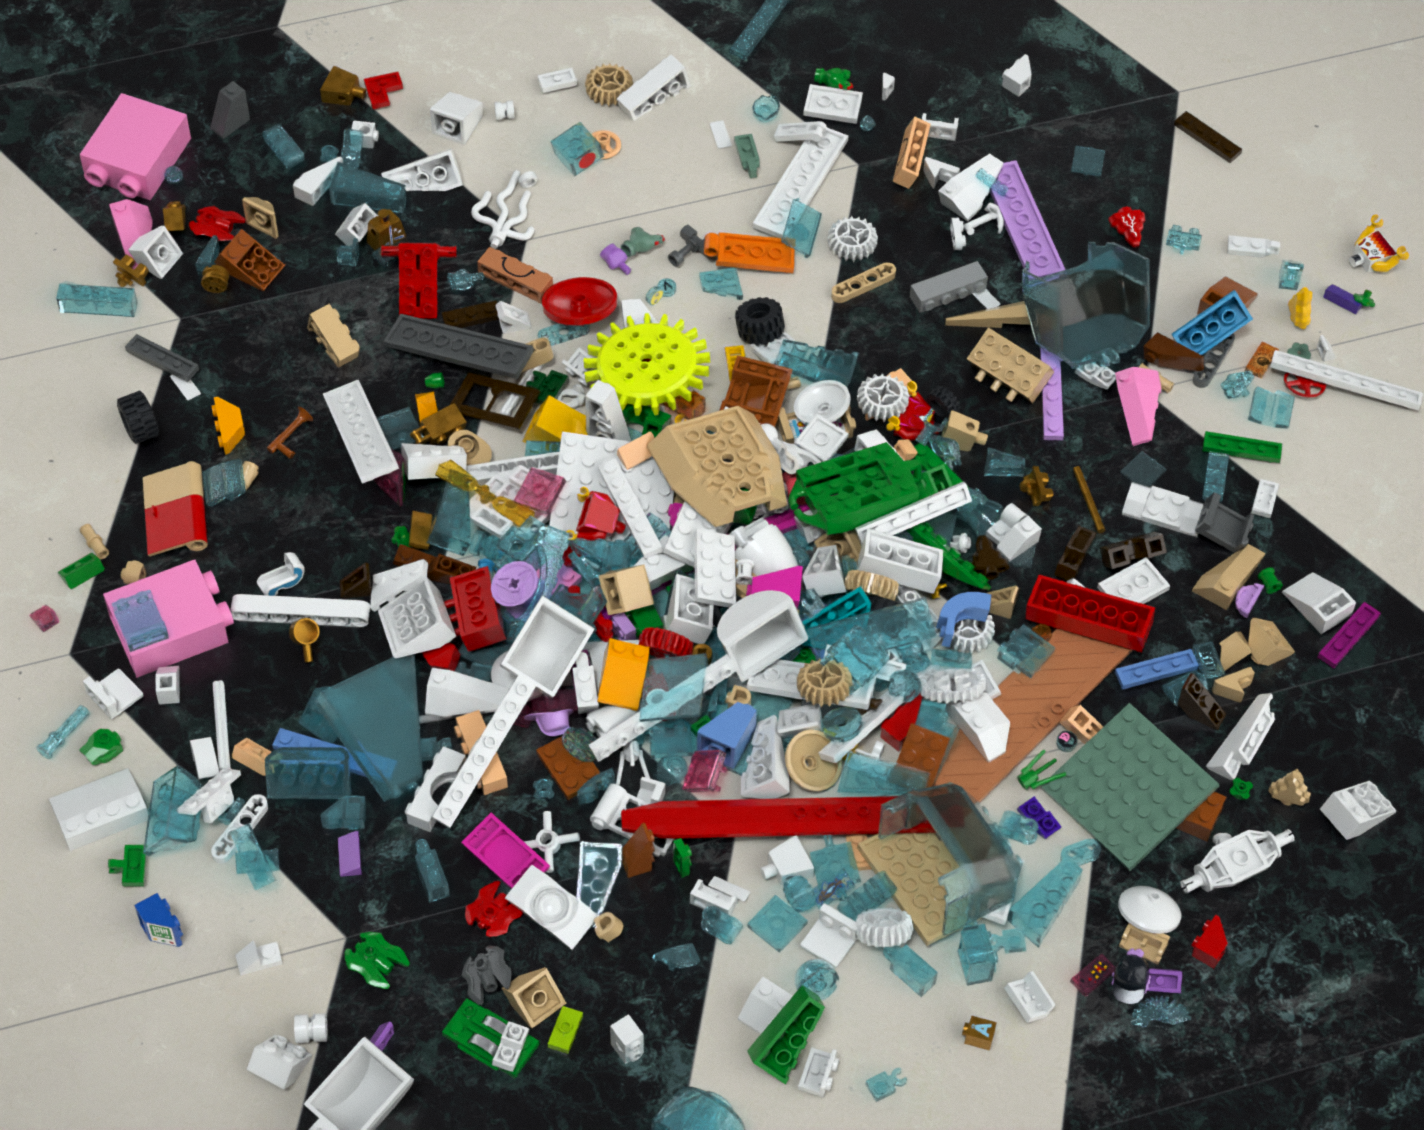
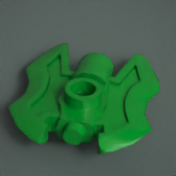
M361 933L360 938L365 940V942H358L355 945V953L351 949L345 950V961L348 969L359 972L366 982L372 986L389 989L390 985L381 973L388 975L394 967L392 962L404 967H408L410 962L404 951L399 946L391 945L385 941L381 933Z

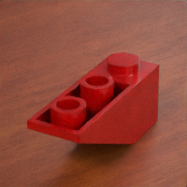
M921 692L913 693L904 706H899L890 719L884 720L881 724L880 738L898 752L902 749L911 723L917 724L923 702Z

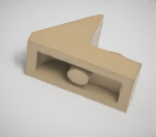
M1249 667L1216 679L1212 692L1241 703L1244 696L1243 688L1248 687L1252 683L1255 673Z

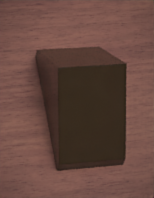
M364 563L340 580L341 598L371 596L372 587L368 563Z

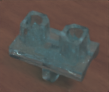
M1173 225L1168 231L1166 245L1179 248V254L1182 255L1184 250L1199 251L1202 235H1200L1197 228L1189 229L1188 233L1182 232L1181 226Z

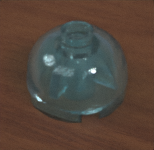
M811 959L797 969L794 984L797 990L803 984L819 995L822 1001L836 990L837 986L835 983L837 980L839 981V976L830 963L822 959Z

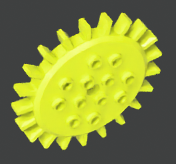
M645 313L644 323L636 325L632 317L627 316V327L624 329H620L614 322L610 323L612 336L607 337L600 332L596 334L597 342L602 344V347L590 344L587 346L588 355L596 356L597 358H584V369L597 370L584 372L586 383L600 380L610 384L615 388L621 410H624L627 403L634 405L635 416L640 415L642 406L651 405L654 415H658L659 404L667 402L669 407L675 410V397L679 395L690 402L692 400L691 392L687 388L691 386L699 390L703 389V381L696 378L695 375L709 377V366L697 364L711 362L710 352L696 353L707 349L706 340L702 339L692 343L691 341L698 337L697 329L694 327L685 334L682 333L685 328L684 320L682 319L674 327L668 326L667 314H663L660 323H651L649 313ZM643 359H651L650 362H642Z

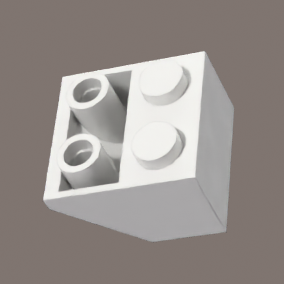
M274 1035L255 1046L247 1070L282 1089H286L295 1083L311 1059L312 1054L307 1052L304 1047L288 1042L285 1037Z

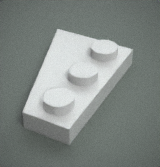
M422 559L373 575L370 608L375 612L380 609V605L388 601L390 603L395 600V596L400 592H407L427 580L428 563Z

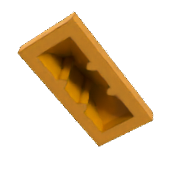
M434 392L415 394L419 421L421 423V420L438 412Z

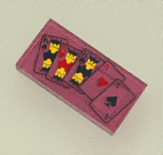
M1100 954L1072 977L1070 982L1086 997L1112 975L1115 966L1103 954Z

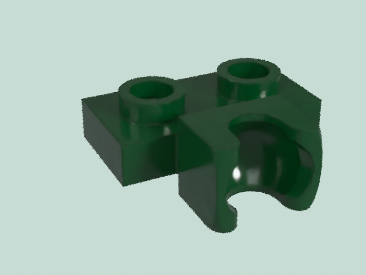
M535 370L533 371L534 382L527 381L526 387L540 390V394L535 402L542 404L549 395L558 399L569 381V376L551 370L546 377L545 373Z

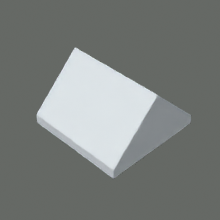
M818 703L814 706L809 704L779 711L777 731L784 741L791 740L796 734L805 730H818L824 733L821 708Z

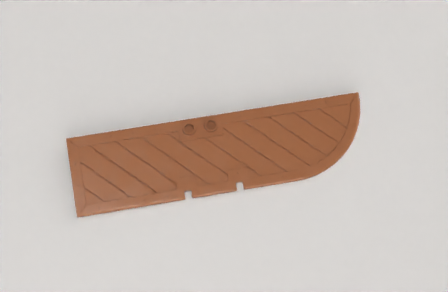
M1057 628L1017 667L1021 671L1020 674L1013 671L998 685L1001 695L992 699L1010 721L1006 751L1003 755L988 763L957 725L947 735L951 739L935 779L934 787L936 793H955L959 822L1059 724L1071 707L1077 706L1133 650Z

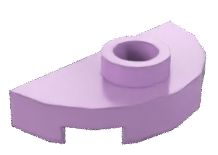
M1254 583V585L1243 586L1238 591L1235 600L1236 608L1245 618L1251 612L1264 585Z

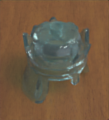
M968 488L972 501L956 508L958 511L955 513L956 518L968 523L977 536L985 535L986 531L1000 519L1003 506L998 502L989 500L978 488L975 490Z

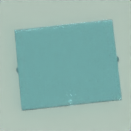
M706 653L648 659L644 678L640 722L701 715L707 661Z

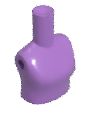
M614 243L601 251L600 257L611 270L619 267L626 275L631 272V268L625 263L628 258L626 253Z

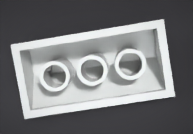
M867 528L858 558L857 570L883 575L894 579L900 585L934 594L941 579L943 550Z

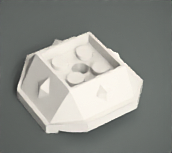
M522 465L514 467L513 470L497 473L471 498V522L501 540H511L517 543L522 540H530L550 520L553 502L551 482Z

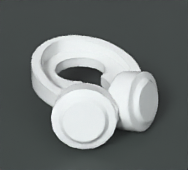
M576 384L572 389L563 390L557 399L562 402L561 398L563 396L578 397L572 399L569 403H564L574 409L583 405L585 401L584 389L581 385Z

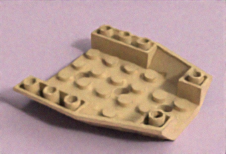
M740 406L668 425L647 444L648 450L670 488L714 527L733 522L735 511L764 503L769 511L787 506L779 455L755 415ZM710 430L715 432V434H708L706 431ZM723 459H728V460H731L732 462H729V463H728V462L723 461ZM744 487L749 489V491H742L740 488Z

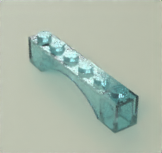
M549 525L540 527L535 543L540 564L538 589L529 607L511 622L507 634V642L513 644L542 595L552 601L551 593L558 581V570L563 565L564 560L562 557L569 545V533Z

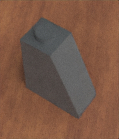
M234 81L219 91L210 127L222 139L250 120L246 92Z

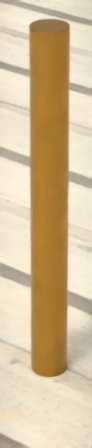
M1076 466L1073 468L1096 529L1098 533H1103L1105 528L1080 466Z

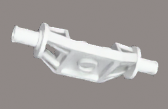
M1287 829L1274 836L1268 830L1265 832L1247 830L1214 846L1203 861L1194 866L1195 875L1180 882L1182 888L1186 887L1183 891L1189 893L1200 886L1206 892L1214 888L1231 887L1267 870L1276 858L1281 857L1280 847L1294 841L1293 834L1288 835L1292 832ZM1260 840L1263 841V843L1257 844L1256 842Z

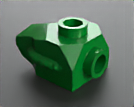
M99 729L89 737L87 743L79 751L88 759L91 765L107 763L123 752L122 745L120 744L122 740L116 731Z

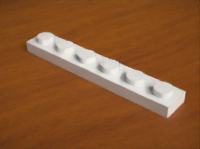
M613 459L598 465V470L644 559L663 552L662 545L617 460Z
M963 481L858 526L855 530L862 546L867 528L894 535L967 504L972 499L967 485Z

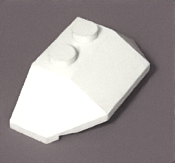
M986 692L979 694V697L972 696V700L965 699V702L960 700L957 703L950 701L948 704L945 701L940 702L941 706L988 763L1005 753L1010 721Z

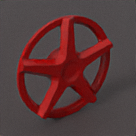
M1285 372L1284 374L1286 387L1299 396L1317 397L1325 391L1326 383H1319L1295 374L1293 375L1297 380L1287 382V376L1290 373ZM1297 385L1299 389L1305 391V394L1297 392L1291 386ZM1311 386L1319 387L1321 391L1317 394H1311L1310 388Z

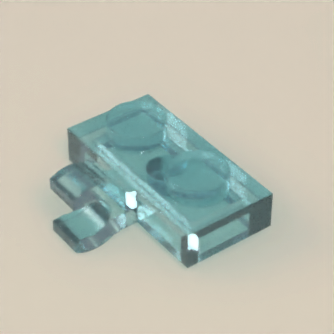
M937 435L928 438L934 453L937 456L943 457L945 464L951 470H953V461L955 465H961L960 448L955 439Z

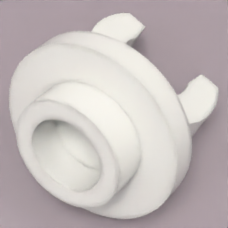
M966 533L952 537L953 542H950V547L960 550L962 553H966L970 549L971 539Z

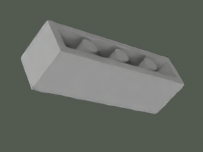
M978 261L911 285L910 298L920 313L926 310L929 311L937 306L946 305L951 301L983 291L987 287L988 276Z

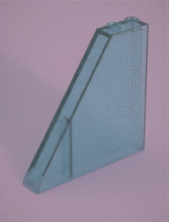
M415 654L396 659L392 657L320 692L314 700L315 705L384 802L391 798L395 800L404 791L408 790V792H411L419 786L418 781L423 777Z

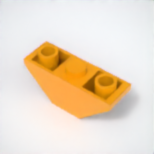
M214 397L215 405H212L214 417L218 416V420L215 421L216 431L221 432V436H218L220 448L224 447L226 455L245 436L240 408L219 397Z

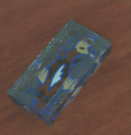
M841 869L808 891L818 909H820L824 903L829 905L856 886L846 870Z

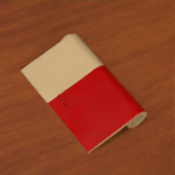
M190 461L186 464L143 477L148 556L157 555L185 545L193 551L205 549L208 544L201 465Z

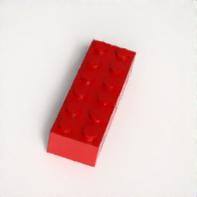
M1038 575L1026 607L1027 620L1138 652L1143 651L1155 613V607L1043 575Z

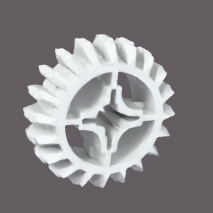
M851 215L850 219L844 217L842 220L838 219L836 223L832 224L828 231L827 241L833 255L838 254L839 259L845 257L846 261L852 259L854 262L855 259L861 261L863 257L868 258L869 254H873L877 246L878 236L872 223H867L866 219L860 220V217L853 219Z
M882 373L879 377L874 374L873 378L867 377L866 381H862L861 387L858 389L857 401L859 409H862L863 414L868 413L869 418L875 417L876 421L881 418L885 422L886 418H891L892 416L899 418L900 413L904 414L909 403L907 386H904L903 381H898L897 377L891 378L890 374L884 376Z
M992 615L987 616L986 622L972 619L957 622L955 625L958 630L954 631L950 647L954 646L955 652L960 649L962 654L965 651H969L972 654L973 650L979 653L981 648L986 649L987 645L992 642V637L995 633ZM980 625L982 627V633L979 632L977 626Z
M876 907L875 909H868V911H863L858 915L856 919L858 928L856 931L857 939L861 940V943H867V946L873 945L876 948L878 946L883 948L889 946L892 948L894 945L900 946L901 943H906L907 940L911 939L913 931L911 915L907 914L906 911H901L899 908Z

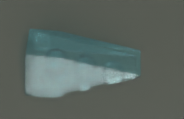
M580 842L577 898L598 916L603 913L621 868L623 844ZM595 922L590 928H596Z

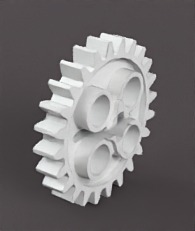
M949 666L948 669L941 667L939 671L927 672L926 675H922V679H919V692H921V696H925V699L930 698V701L937 700V703L945 701L946 704L950 701L957 703L959 700L965 702V699L972 700V696L979 697V694H983V690H986L984 674H980L979 670L974 671V668L967 670V667L960 669L959 666L956 668ZM951 678L954 680L955 691L951 690Z

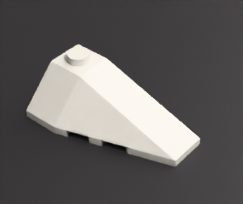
M452 148L381 173L387 191H447L463 185Z
M988 154L952 177L938 191L941 204L966 221H969L981 209L983 200L988 196L992 183L995 182L1003 167V162Z
M432 668L427 684L425 715L450 718L452 715H465L477 710L480 712L484 711L485 713L495 712L509 688L458 672Z
M775 715L757 722L751 742L753 749L751 755H748L746 759L748 766L746 772H743L741 776V796L776 799L790 793L789 773L786 768L782 739L777 731L778 720Z

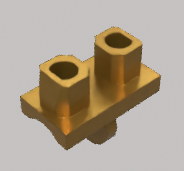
M127 254L121 260L115 258L113 264L117 266L119 271L115 277L118 278L117 283L121 287L127 284L131 286L133 281L143 287L146 284L144 278L149 272L148 268L139 263L135 269H132L136 262Z
M1033 466L1032 472L1023 477L1024 481L1019 486L1022 492H1027L1031 496L1033 506H1039L1042 501H1050L1054 494L1051 488L1044 487L1049 480L1048 474L1040 472L1039 466Z

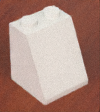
M447 93L430 109L432 134L465 145L483 116L482 102L460 94Z

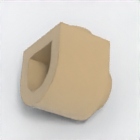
M135 560L128 561L126 568H123L121 572V579L124 584L128 585L146 578L147 572L144 564Z
M734 685L732 692L728 691L725 700L728 708L737 702L751 705V693L748 689Z
M605 912L594 919L597 936L607 942L618 937L623 930L622 921L610 912Z

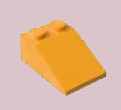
M609 639L603 656L597 702L635 711L638 710L650 647Z

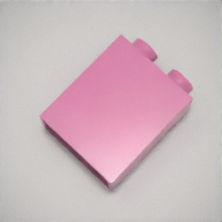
M121 93L80 153L85 179L96 187L106 185L118 189L120 193L129 198L139 196L151 200L191 140L187 114Z
M196 560L103 594L109 617L136 678L158 670V667H167L228 643L225 627L234 624L232 614L226 601L219 604L215 603L212 596L220 593L216 579L211 570L202 574Z

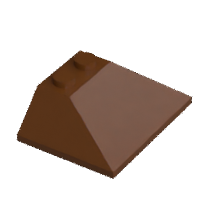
M737 355L732 370V379L719 411L724 410L725 406L728 408L740 406L753 413L760 425L770 424L775 427L793 369Z

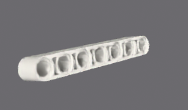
M237 594L232 597L230 612L233 619L237 621L292 624L296 620L310 618L318 625L365 627L369 621L370 604L361 600Z

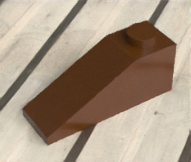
M1158 332L1144 345V359L1149 363L1166 368L1203 371L1204 356Z

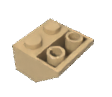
M644 564L608 571L598 576L608 615L623 613L654 604Z

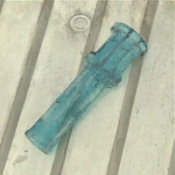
M79 705L56 731L50 732L48 738L36 747L38 752L46 759H51L53 753L65 744V739L89 715L87 708Z

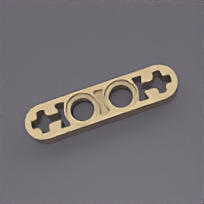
M886 262L836 284L832 288L831 298L834 302L843 303L892 281L895 278L896 267L892 263ZM871 276L875 277L877 280L870 282L867 280V278ZM859 284L861 287L858 289H854L851 287V285Z

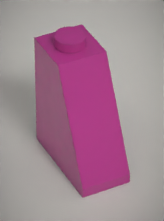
M795 566L753 577L751 585L747 584L746 596L761 591H780L790 596L796 609H798L803 566Z

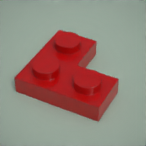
M398 71L364 79L372 110L390 106L387 92L403 89Z

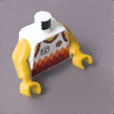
M1375 214L1371 217L1372 224L1364 229L1355 242L1353 256L1349 258V262L1352 267L1361 265L1366 272H1387L1397 265L1400 259L1407 260L1409 253L1406 251L1405 246H1400L1395 251L1381 232L1374 230L1383 226L1382 219L1375 223L1379 217Z

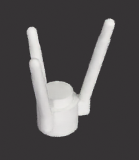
M635 740L628 742L623 746V751L620 752L616 779L617 785H620L625 759L630 762L631 766H634V761L639 758L644 776L650 779L643 758V751L639 750V743Z

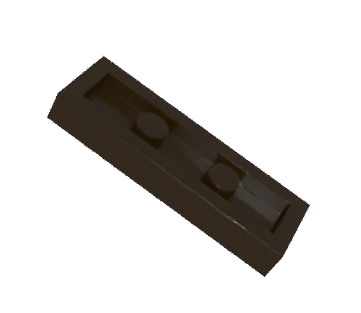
M497 301L442 312L443 322L446 325L464 328L499 320L496 309Z

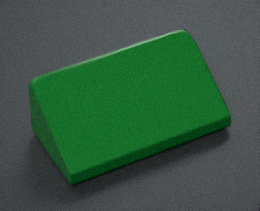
M89 553L58 571V574L70 589H74L103 572L104 567L95 554Z

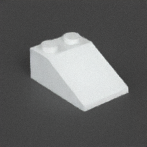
M676 574L666 618V630L683 635L692 642L704 644L712 631L714 605L695 602V579Z

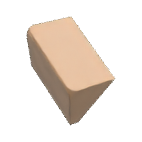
M908 439L898 440L893 447L905 461L911 460L918 453Z

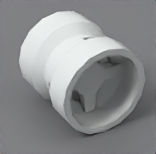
M513 100L506 103L494 102L496 120H502L505 117L509 119L515 118Z

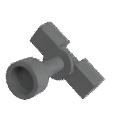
M685 225L680 230V236L686 240V246L680 251H672L668 255V260L673 266L678 267L683 263L685 255L690 251L696 252L697 250L704 256L709 257L704 254V239H700L697 236V231L690 225Z

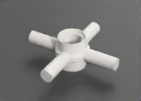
M545 811L543 812L544 829L537 834L536 840L524 842L531 849L539 848L545 853V861L550 865L546 872L550 873L554 871L553 854L560 849V844L580 841L579 833L558 836L552 831L551 812ZM552 839L550 843L545 844L546 841Z

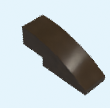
M1078 526L1057 564L1055 576L1068 581L1076 578L1095 540L1096 532Z

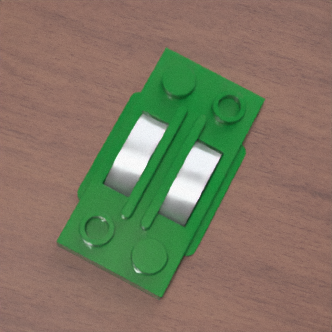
M467 998L442 1031V1036L456 1043L461 1051L493 1070L497 1071L500 1069L513 1078L517 1077L539 1046V1040L528 1034L513 1072L493 1066V1058L500 1045L501 1037L508 1021Z

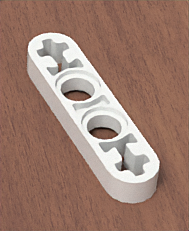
M263 795L252 796L213 845L211 853L216 863L224 864L228 862L268 810V803ZM260 802H261V803H262V807L257 806L256 809H255L254 804H260ZM244 817L252 819L248 825H243L240 821ZM232 833L240 835L235 841L229 840L228 836ZM223 850H225V855H224V854H220V855L218 856V853H217L218 851H219V852H222Z

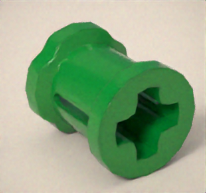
M1270 567L1262 570L1257 576L1264 583L1268 594L1277 592L1283 586L1282 582L1276 578L1275 570Z

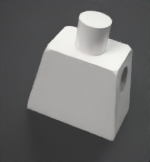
M797 835L772 849L768 853L769 865L760 868L765 880L776 876L780 885L811 879L814 875V866Z

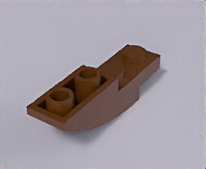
M402 544L399 545L393 564L403 566L424 559L428 563L427 578L446 584H451V577L476 570V567L445 555L439 554L438 557Z

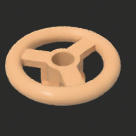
M599 130L588 136L585 147L588 153H595L596 158L608 159L620 151L621 140L611 131ZM610 137L616 142L615 149L610 147ZM594 138H596V143H591V141ZM600 148L608 153H597L593 149Z

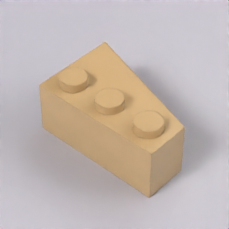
M328 304L309 315L307 329L310 332L314 331L318 336L316 338L317 342L324 344L326 353L336 366L340 367L357 358L360 347L355 339L352 340L350 337V331L346 324L341 323L338 311L335 308L332 309L331 305Z

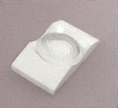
M533 865L528 868L505 897L507 901L571 950L575 948L594 924V919L598 917L582 901L567 892L551 877Z

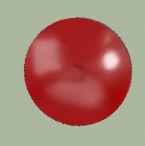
M591 277L571 278L558 282L551 286L542 297L544 314L552 321L564 325H586L603 320L613 313L618 303L617 292L611 284Z

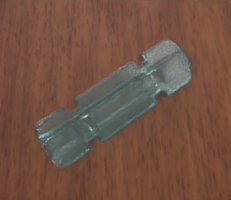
M980 168L977 171L976 178L980 181L983 180V183L992 190H997L996 193L1000 196H1004L1007 193L1008 187L1004 184L1001 185V182L990 173L987 174L986 170Z

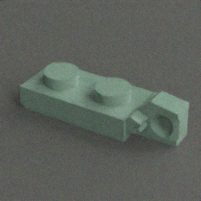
M752 134L734 136L735 146L743 170L748 169L749 177L756 178L757 168L760 167V158Z

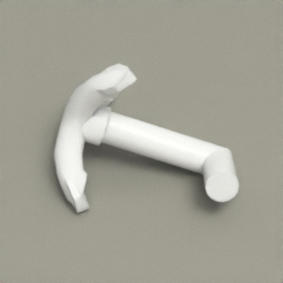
M989 203L985 211L990 213L964 224V230L969 235H972L974 233L973 228L992 219H997L998 233L1000 234L1003 230L1004 220L996 204Z

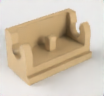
M1128 923L1119 947L1127 951L1131 948L1134 950L1142 949L1144 952L1143 958L1158 965L1168 946L1170 936L1164 933L1146 932Z

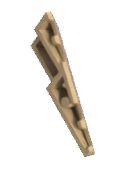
M1040 298L948 317L945 319V325L1002 328V323L1040 325L1042 303Z

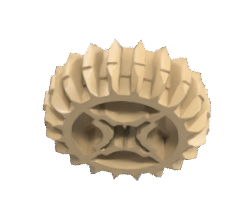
M602 63L601 67L596 66L595 70L591 69L585 81L586 92L590 99H594L595 103L600 102L601 106L607 104L608 107L610 104L616 106L618 103L617 98L620 94L633 85L632 75H630L628 70L624 69V66L618 67L617 64L612 66L610 63L606 66Z
M851 570L848 571L845 578L846 590L849 592L861 586L868 597L879 596L895 601L898 595L899 584L897 581L883 575Z
M828 657L826 660L819 658L818 661L811 659L810 664L805 663L804 667L800 668L797 677V689L800 692L801 698H805L806 702L811 701L813 706L817 703L821 707L823 704H827L830 707L831 703L838 705L839 700L845 701L852 688V675L848 667H844L843 662L837 663L836 659L829 661Z

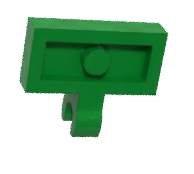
M125 845L123 860L108 859L110 874L122 872V886L144 887L146 845Z

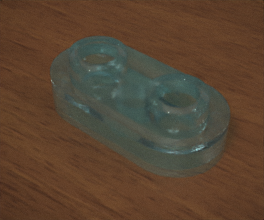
M1086 839L1062 849L1060 861L1068 868H1075L1092 862L1100 856L1101 846L1094 839ZM1090 846V847H1093L1094 849H1093V850H1090V849H1088L1087 847ZM1069 853H1073L1075 856L1072 857V856H1069L1068 854H1069Z

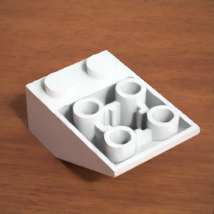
M1313 572L1282 591L1320 634L1350 617L1356 604L1343 588Z
M1371 781L1333 792L1320 808L1346 840L1363 834L1396 813L1391 802L1380 793L1377 786Z

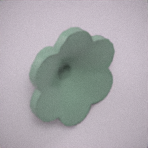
M1295 342L1292 344V348L1287 350L1288 354L1305 359L1311 358V352L1308 351L1309 347L1307 344Z

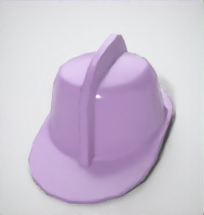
M566 709L556 712L534 713L524 716V719L536 721L541 732L545 735L559 736L570 731L569 715L573 713V710Z

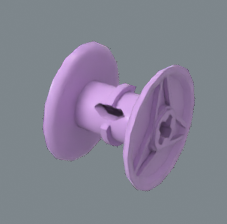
M514 561L504 565L492 579V597L497 603L506 607L507 613L515 621L526 622L542 595L550 601L552 599L549 585L537 577V572L532 565L524 561Z

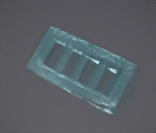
M217 235L212 236L196 261L195 265L198 275L203 274L205 267L208 266L210 268L212 265H215L214 261L217 259L220 249Z
M1212 641L1193 645L1192 652L1205 679L1225 676V671Z

